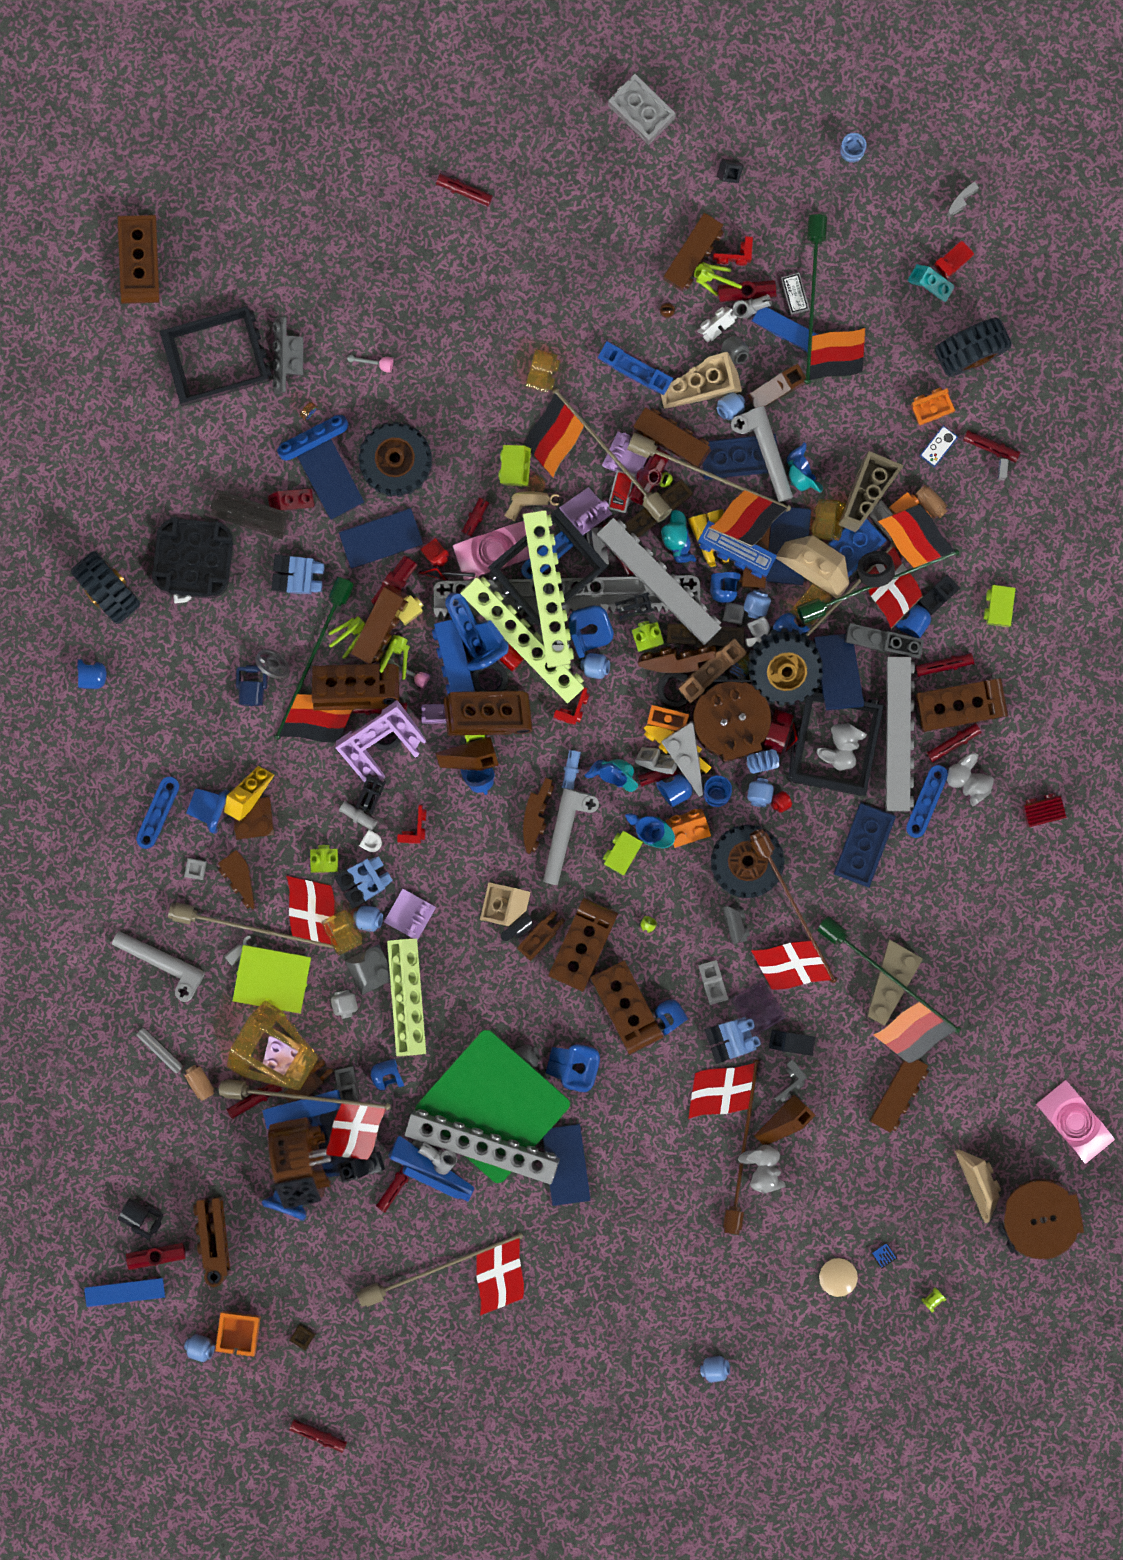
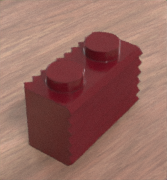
M1053 793L1045 795V800L1037 801V798L1026 800V804L1022 805L1027 828L1067 818L1061 795L1056 796Z

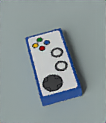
M942 426L920 454V457L935 468L957 440L958 436L945 426Z

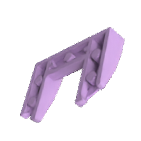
M396 700L383 709L382 714L355 732L350 731L338 739L335 748L360 778L366 782L368 774L378 775L379 780L385 778L381 769L366 750L368 747L393 731L416 758L419 755V751L416 749L420 741L425 744L426 739L406 710Z

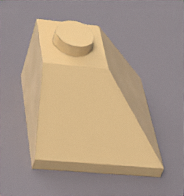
M488 883L480 920L509 926L527 910L531 892Z

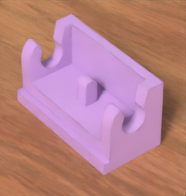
M422 704V724H446L444 704Z

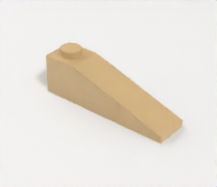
M728 352L706 358L704 362L690 369L688 373L672 381L665 395L661 394L664 409L718 398L728 393H737L742 390L738 372Z

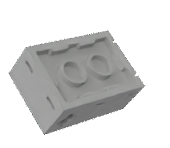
M636 74L623 86L619 87L614 97L612 96L608 100V106L648 145L676 116V113Z

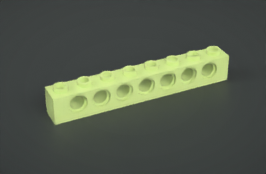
M546 510L523 514L547 666L551 668L570 665V660L574 659L573 650L568 648L567 641L571 640L569 629H565L564 622L568 621L566 610H562L561 603L565 601L563 591H559L558 584L561 583L560 572H556L555 565L558 564L557 553L552 551L555 539L554 534L549 532V526H552L551 515H547ZM537 527L544 528L545 534L542 537H537L534 534V530ZM540 546L548 548V553L545 556H540L537 553V549ZM543 565L550 566V574L543 575L540 572ZM546 584L553 585L555 588L554 592L546 594L543 591ZM554 603L558 609L554 613H549L546 610L547 605ZM558 622L561 626L560 630L552 632L549 629L551 623ZM561 641L564 645L563 649L555 651L552 647L554 642Z
M477 575L461 591V595L487 621L491 620L504 639L569 703L584 688L583 678L578 673L573 674L569 670L571 668L570 665L557 666L553 670H548L545 667L547 660L543 637L537 631L533 633L529 629L531 625L524 618L520 619L516 615V609L511 604L507 606L502 601L504 597L497 590L493 592L489 588L491 584L484 577L480 578ZM481 592H486L489 595V599L483 602L478 598V595ZM500 606L503 612L500 615H494L492 608ZM507 620H514L516 626L513 629H508L505 626V622ZM525 633L530 639L528 642L522 643L518 639L519 635ZM533 648H541L543 650L542 655L534 656L532 654ZM561 675H567L570 680L568 683L562 684L558 678Z

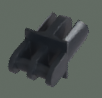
M649 592L615 602V606L634 602L632 605L619 608V614L634 609L637 610L636 612L620 616V621L655 611L650 604L652 600H649ZM643 597L644 602L638 604L637 599ZM645 605L646 610L641 612L640 606Z
M368 774L355 807L359 808L367 791L369 794L362 809H367L374 794L376 797L369 812L373 814L386 781H380L378 777L373 778L371 774ZM368 782L373 783L372 789L366 787ZM376 785L381 787L380 792L374 791Z
M522 914L509 925V928L501 933V939L508 941L515 935L520 938L531 929V918L526 914Z

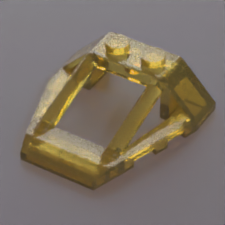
M264 1001L249 1016L229 1051L227 1067L242 1077L300 1090L319 1057L306 1040L300 1036L295 1026L289 1022L283 1011L268 1001ZM277 1021L295 1041L272 1028ZM264 1032L298 1051L285 1075L250 1056ZM250 1065H252L253 1067L257 1068L258 1070L264 1072L267 1075L250 1070L248 1068Z

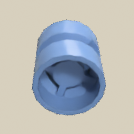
M858 133L846 135L840 147L843 159L848 162L859 161L865 153L866 141Z

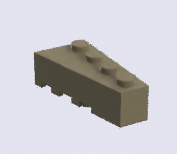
M868 451L863 457L838 525L856 532L904 465Z
M888 940L881 967L907 987L923 959L895 942ZM880 970L866 1016L885 1026L905 990Z

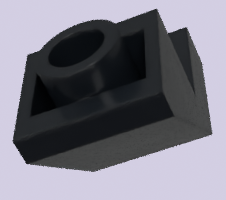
M772 1029L769 1048L813 1056L816 1037Z
M380 1151L371 1153L368 1160L353 1158L337 1164L342 1183L385 1170Z

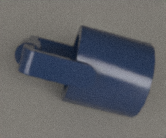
M257 665L238 667L236 670V688L239 689L238 705L263 706L264 689H267L268 675L263 673V682L241 681V671L258 673L261 670Z

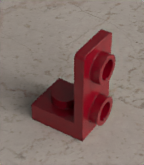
M312 489L278 491L268 495L271 514H278L286 510L314 507Z

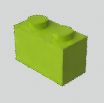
M503 445V450L500 453L502 464L498 475L501 484L528 487L531 448L519 445Z
M992 585L991 589H987L986 601H989V606L985 608L983 618L987 620V625L1011 626L1016 588Z
M625 831L621 834H616L612 841L615 846L612 851L608 849L603 857V860H605L604 865L623 876L643 843Z

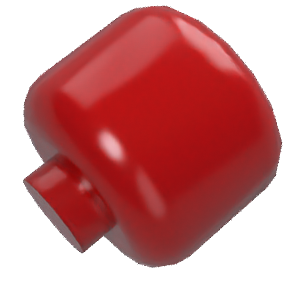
M781 791L772 796L771 807L773 810L782 813L792 807V800L786 792Z

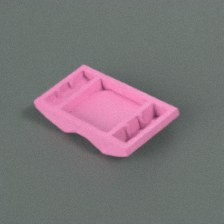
M524 521L453 545L461 572L475 573L474 577L463 576L464 581L472 580L477 575L481 577L490 572L488 566L526 535ZM528 546L501 569L530 559Z
M1066 1080L1036 1104L1085 1164L1115 1140Z

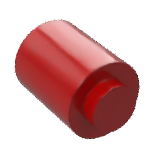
M508 643L507 654L499 660L513 672L522 663L524 658Z

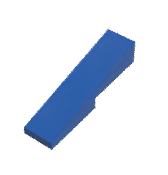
M768 307L757 310V313H755L751 320L753 323L808 352L809 329Z
M339 1090L313 1096L341 1100ZM302 1099L262 1110L266 1127L269 1129V1124L304 1117L309 1118L339 1110L341 1103Z
M163 1278L84 1288L86 1307L165 1298Z

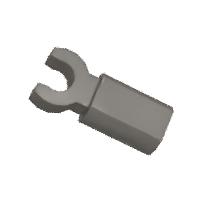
M251 936L245 937L243 944L236 945L224 955L231 965L240 960L243 945H248L247 941Z

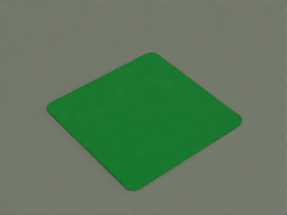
M483 1030L416 1105L415 1110H425L428 1112V1115L434 1117L436 1115L443 1116L447 1119L446 1121L451 1123L455 1121L461 1122L469 1129L479 1128L487 1135L497 1134L505 1141L515 1140L520 1143L519 1146L527 1148V1146H536L569 1109L570 1101L492 1031ZM442 1130V1134L445 1137L451 1136L449 1130ZM460 1136V1139L463 1143L469 1142V1138L467 1136ZM478 1142L480 1148H488L485 1142ZM497 1148L498 1154H506L503 1148ZM515 1154V1158L518 1161L524 1159L523 1155ZM465 1156L495 1183H502L512 1172Z

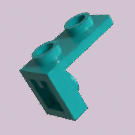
M916 264L907 280L913 285L923 286L944 302L948 300L955 287L929 266Z

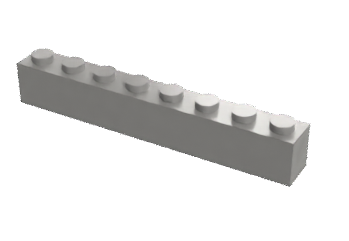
M613 518L597 533V537L705 645L721 630L719 626L721 622L714 615L710 616L706 612L707 608L702 602L699 601L697 603L692 598L694 594L688 588L683 589L679 585L681 581L674 574L670 576L665 571L667 567L660 560L656 562L652 558L654 554L647 547L643 548L639 544L640 540L635 534H629L625 530L627 527L620 519L616 521Z
M911 657L887 658L886 811L909 812L910 807L914 805V797L910 796V788L914 787V777H910V769H914V758H910V750H914V738H911V731H914V719H911V712H914V700H911V692L914 693V681H911V673H914L915 664L911 662Z

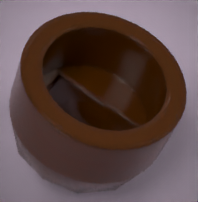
M669 302L663 303L660 307V314L664 318H671L675 313L674 305ZM663 308H672V311H663Z

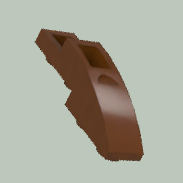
M703 645L698 650L691 651L687 649L678 654L676 648L665 647L660 649V652L643 653L639 657L638 666L665 673L696 671L700 669V662L716 658L717 650L715 645Z
M545 778L538 795L531 792L525 810L523 836L526 853L529 855L531 852H536L539 842L536 841L539 834L543 835L547 826L544 823L545 819L538 815L539 813H544L547 803L544 802L546 796H551L555 787L551 785L553 780Z

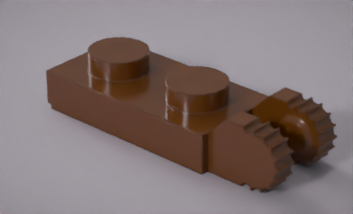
M555 910L544 921L542 920L517 947L530 961L552 939L556 931L566 921L562 918L553 929L549 927L547 923L556 916L557 912Z
M322 1059L284 1093L309 1096L324 1083L323 1081L334 1070L332 1068L326 1070L319 1078L315 1072L324 1066L325 1061ZM285 1097V1098L288 1100L289 1103H290V1102H294V1101H298V1100H302V1099L287 1098V1097Z

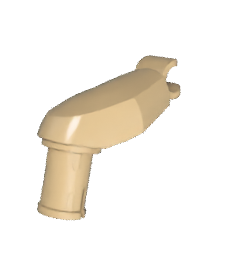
M534 491L515 493L511 497L512 503L504 516L516 521L522 507L548 505V502L557 506L559 503H553L552 498L560 496L552 494L549 497L547 493Z

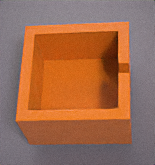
M222 1311L220 1313L215 1352L233 1354L235 1348H238V1355L255 1356L261 1316Z

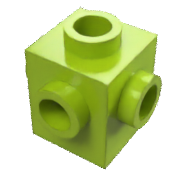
M649 621L639 623V627L632 630L638 652L650 650L664 644L658 622L650 624Z
M318 845V849H310L311 873L338 872V849H330V845Z

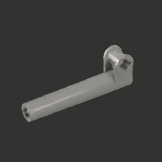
M764 406L734 417L731 421V427L735 432L741 434L751 431L755 432L778 501L783 502L793 498ZM740 421L745 422L742 428L737 427Z
M563 789L543 882L558 885L576 810L588 813L595 812L599 806L596 797L573 789Z
M118 931L113 939L112 945L179 978L180 981L175 989L176 997L182 1002H188L192 999L205 975V971L123 932ZM187 988L189 995H184L182 998L180 990Z

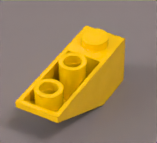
M257 766L227 795L224 813L239 821L244 818L271 782L274 774Z

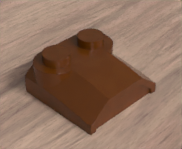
M270 797L259 798L251 811L240 821L234 818L236 840L275 835Z

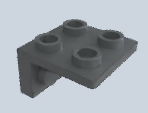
M789 1059L785 1063L787 1065L785 1070L792 1078L796 1076L797 1079L773 1097L775 1101L780 1100L783 1102L791 1095L789 1092L792 1089L798 1090L806 1083L804 1081L807 1078L793 1059Z

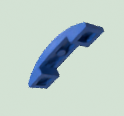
M606 341L598 356L599 360L611 368L662 395H665L673 380L672 377L644 364Z

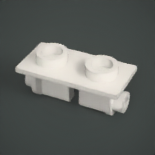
M727 306L725 308L721 307L715 312V316L711 320L708 319L700 325L701 328L698 332L704 335L703 338L707 342L713 341L722 333L718 328L720 325L726 330L735 322L737 317L731 312L733 311Z

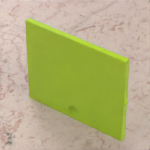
M243 945L239 969L236 972L237 979L233 1002L301 1014L311 957Z

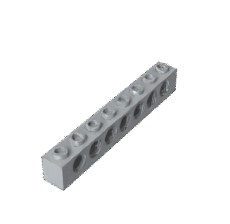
M414 1110L410 1116L405 1132L407 1137L548 1184H552L560 1161V1158H557L554 1153H542L533 1146L525 1148L519 1146L520 1143L515 1140L505 1141L497 1134L487 1135L479 1128L469 1129L461 1122L455 1121L451 1123L446 1121L447 1119L443 1116L436 1115L434 1117L428 1115V1112L425 1110ZM424 1124H430L433 1130L427 1131L424 1128ZM442 1130H449L451 1136L445 1137L442 1134ZM460 1136H467L469 1138V1142L463 1143L460 1139ZM478 1142H485L488 1148H480ZM497 1148H503L506 1154H498ZM515 1154L523 1155L524 1161H518L515 1158ZM539 1160L542 1162L543 1166L536 1167L533 1164V1161Z

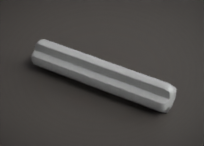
M142 1028L137 1033V1037L174 1073H178L183 1068V1065L146 1029Z

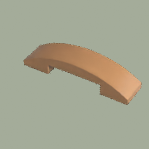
M734 638L717 651L716 658L706 660L700 666V669L694 671L678 689L689 703H692L705 691L706 687L730 666L738 662L747 652Z

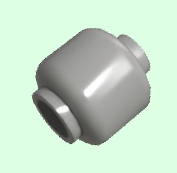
M349 990L334 993L335 996L331 998L334 1015H341V1019L353 1017L352 1013L358 1010L355 994L350 993Z

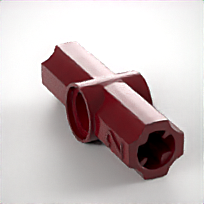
M775 280L737 283L742 285L741 289L729 284L718 285L719 302L746 301L751 298H760L766 294L770 298L776 297ZM749 287L752 290V294L744 295L742 289Z
M656 448V450L669 455L666 451ZM655 453L653 457L649 458L646 466L637 472V482L647 493H650L653 486L661 482V472L669 460ZM634 485L629 494V499L638 505H643V498L645 496Z
M404 555L395 569L386 576L382 582V587L371 602L375 605L383 588L389 584L398 590L405 587L406 581L418 565Z
M183 1242L126 1253V1262L129 1270L186 1259ZM153 1251L160 1253L161 1259L159 1261H154L151 1258Z

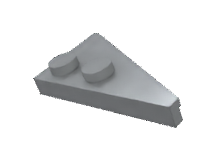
M691 721L663 739L662 744L700 797L704 794L703 781L701 779L694 722Z

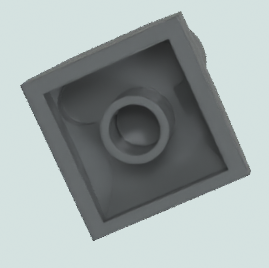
M738 904L723 907L732 945L747 941L750 933L748 926H744L742 918H745L743 907H739Z
M380 944L345 961L361 995L390 982L389 962Z

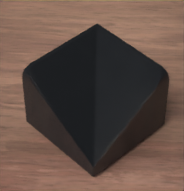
M721 159L717 177L723 182L739 183L744 165L736 160Z

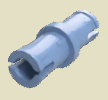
M569 750L566 767L564 766L565 773L562 788L574 790L576 774L579 773L578 763L581 752Z

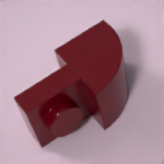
M775 710L763 749H774L778 754L782 753L794 715Z

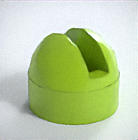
M662 472V479L659 484L664 488L669 487L673 482V477L668 472ZM668 475L666 484H663L662 481L664 476Z
M644 916L640 924L642 931L652 932L657 926V921L652 917Z

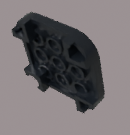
M172 517L158 527L152 579L160 591L169 595L211 599L219 597L227 590L234 543L230 530L223 523Z

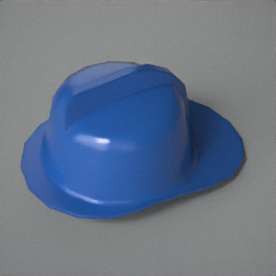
M493 768L481 771L460 769L465 783L473 792L488 794V790L494 784L495 773Z

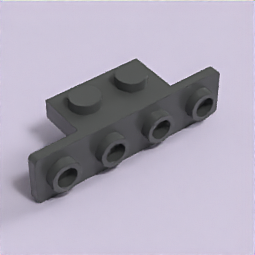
M286 317L276 318L273 323L274 360L272 367L274 379L272 387L276 395L286 392V375H303V337L286 336Z

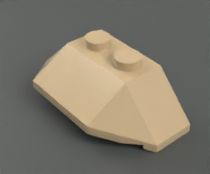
M813 535L787 541L777 553L776 559L835 598L841 597L849 585L845 556Z
M957 1149L955 1150L956 1156L983 1221L988 1223L1000 1197L998 1192L1001 1191L997 1180L993 1181L991 1176L994 1173L989 1162L986 1163L983 1159Z

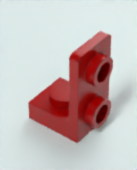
M745 236V241L741 242L740 253H744V255L714 253L713 260L717 261V264H728V261L736 262V265L741 266L751 263L753 237Z
M960 241L943 258L941 257L937 260L934 267L947 280L974 255V252L963 241Z
M436 538L420 549L433 567L439 566L441 568L449 561L448 551L441 546Z
M583 688L574 716L571 715V711L561 708L560 711H555L553 718L574 726L576 722L580 723L584 713L580 711L582 704H587L590 695L586 693L588 688Z
M423 805L418 807L417 835H414L412 831H402V835L398 834V843L421 844V840H425V828H422V821H426L427 809H423Z

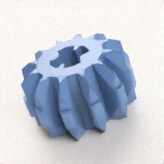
M774 749L747 756V766L751 773L767 771L780 766L779 756Z

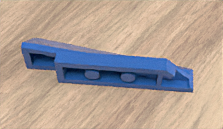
M401 1136L396 1138L388 1156L390 1159L404 1165L402 1171L405 1175L456 1199L461 1198L467 1202L469 1201L474 1191V1186L452 1171L445 1175L439 1174L434 1169L432 1161L418 1153L419 1149Z

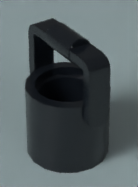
M129 1198L117 1220L131 1227V1230L138 1235L150 1239L162 1225L163 1213L149 1205L143 1206ZM148 1213H151L158 1217V1219L154 1221L150 1232L147 1233L140 1229Z

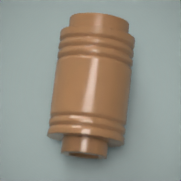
M924 485L915 494L921 506L933 518L938 517L940 519L947 512L946 507L948 505L930 486Z
M193 1065L185 1070L187 1074L184 1077L187 1079L194 1094H196L197 1099L200 1098L203 1101L214 1094V1088L201 1066L196 1067V1065Z

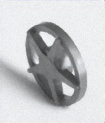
M261 650L255 657L256 664L261 673L272 678H284L289 672L288 662L275 651ZM268 654L270 656L265 659L260 655ZM278 669H285V672L281 674Z

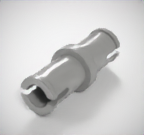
M344 801L339 809V812L352 818L354 823L358 822L370 829V831L375 828L378 820L365 814L363 809H357L347 801Z

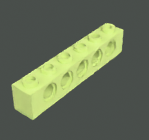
M417 939L387 941L396 1056L426 1054Z

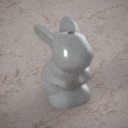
M838 723L831 728L836 749L818 748L817 755L823 761L832 764L834 768L841 771L852 769L856 765V757L853 750L858 749V740H863L867 734L849 723Z
M970 753L957 764L952 765L949 768L947 777L948 785L953 788L963 787V794L971 796L970 804L972 807L992 793L991 790L994 784L992 775L971 773V769L978 759V754Z
M762 1145L758 1149L746 1151L739 1155V1162L744 1164L756 1163L758 1166L750 1182L752 1189L764 1194L786 1186L783 1180L778 1179L781 1171L774 1167L780 1159V1153L777 1149L769 1145Z

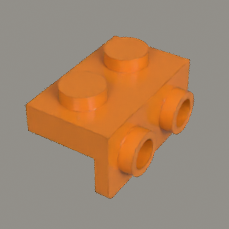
M940 387L931 391L932 395L925 397L923 394L914 398L911 407L919 426L955 412L948 394V388L943 390Z
M693 809L688 813L674 815L666 820V823L671 827L675 835L674 848L711 836L702 809Z

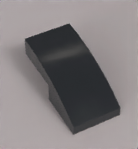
M947 574L917 603L932 615L960 587Z

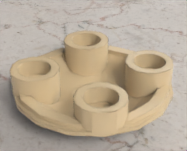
M834 1258L826 1262L821 1268L819 1275L823 1290L829 1295L836 1297L851 1293L856 1287L858 1280L857 1271L853 1264L841 1258Z

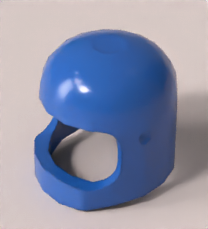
M735 572L711 574L710 595L712 599L720 603L734 601L738 593L736 592V585L741 574ZM723 579L725 580V590H722Z
M914 605L907 612L909 614L908 618L900 620L895 627L912 637L920 639L931 623V615L922 606Z
M793 613L781 615L773 626V630L776 629V632H781V628H787L788 632L795 629L799 631V634H805L810 628L807 625L803 628L797 626L794 622L796 616Z
M77 659L78 688H102L106 682L107 675L105 666L100 662H96L94 665H86L83 663V659Z
M682 774L674 775V780L669 783H665L662 780L656 783L658 790L671 807L686 801L692 795V786Z
M719 775L710 777L704 786L703 796L705 801L713 807H721L728 803L732 794L730 781Z
M674 999L662 1002L655 1009L656 1019L660 1018L665 1025L664 1030H662L664 1036L688 1020L683 1008ZM669 1013L674 1020L672 1025L669 1024L664 1014Z
M395 1059L377 1063L372 1067L371 1079L377 1089L386 1090V1087L392 1083H397L399 1088L405 1086L397 1070L398 1066ZM388 1074H393L396 1077L383 1081V1077Z

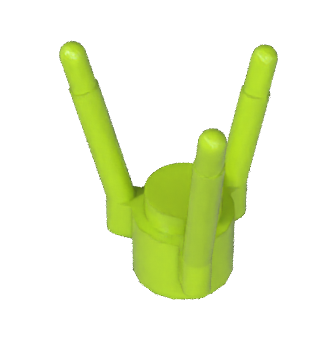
M703 262L695 269L694 277L697 278L696 282L702 284L715 296H718V293L706 283L707 281L710 282L713 278L739 289L742 288V285L720 277L712 271L713 269L731 272V268L709 265Z
M359 616L355 619L352 617L348 622L328 632L329 635H332L348 626L347 631L329 644L330 648L350 633L354 636L357 635L343 655V659H346L353 650L365 626V623Z
M393 635L390 645L379 664L381 667L379 671L381 673L384 671L392 653L401 654V652H404L402 679H405L407 656L410 646L406 645L407 639Z

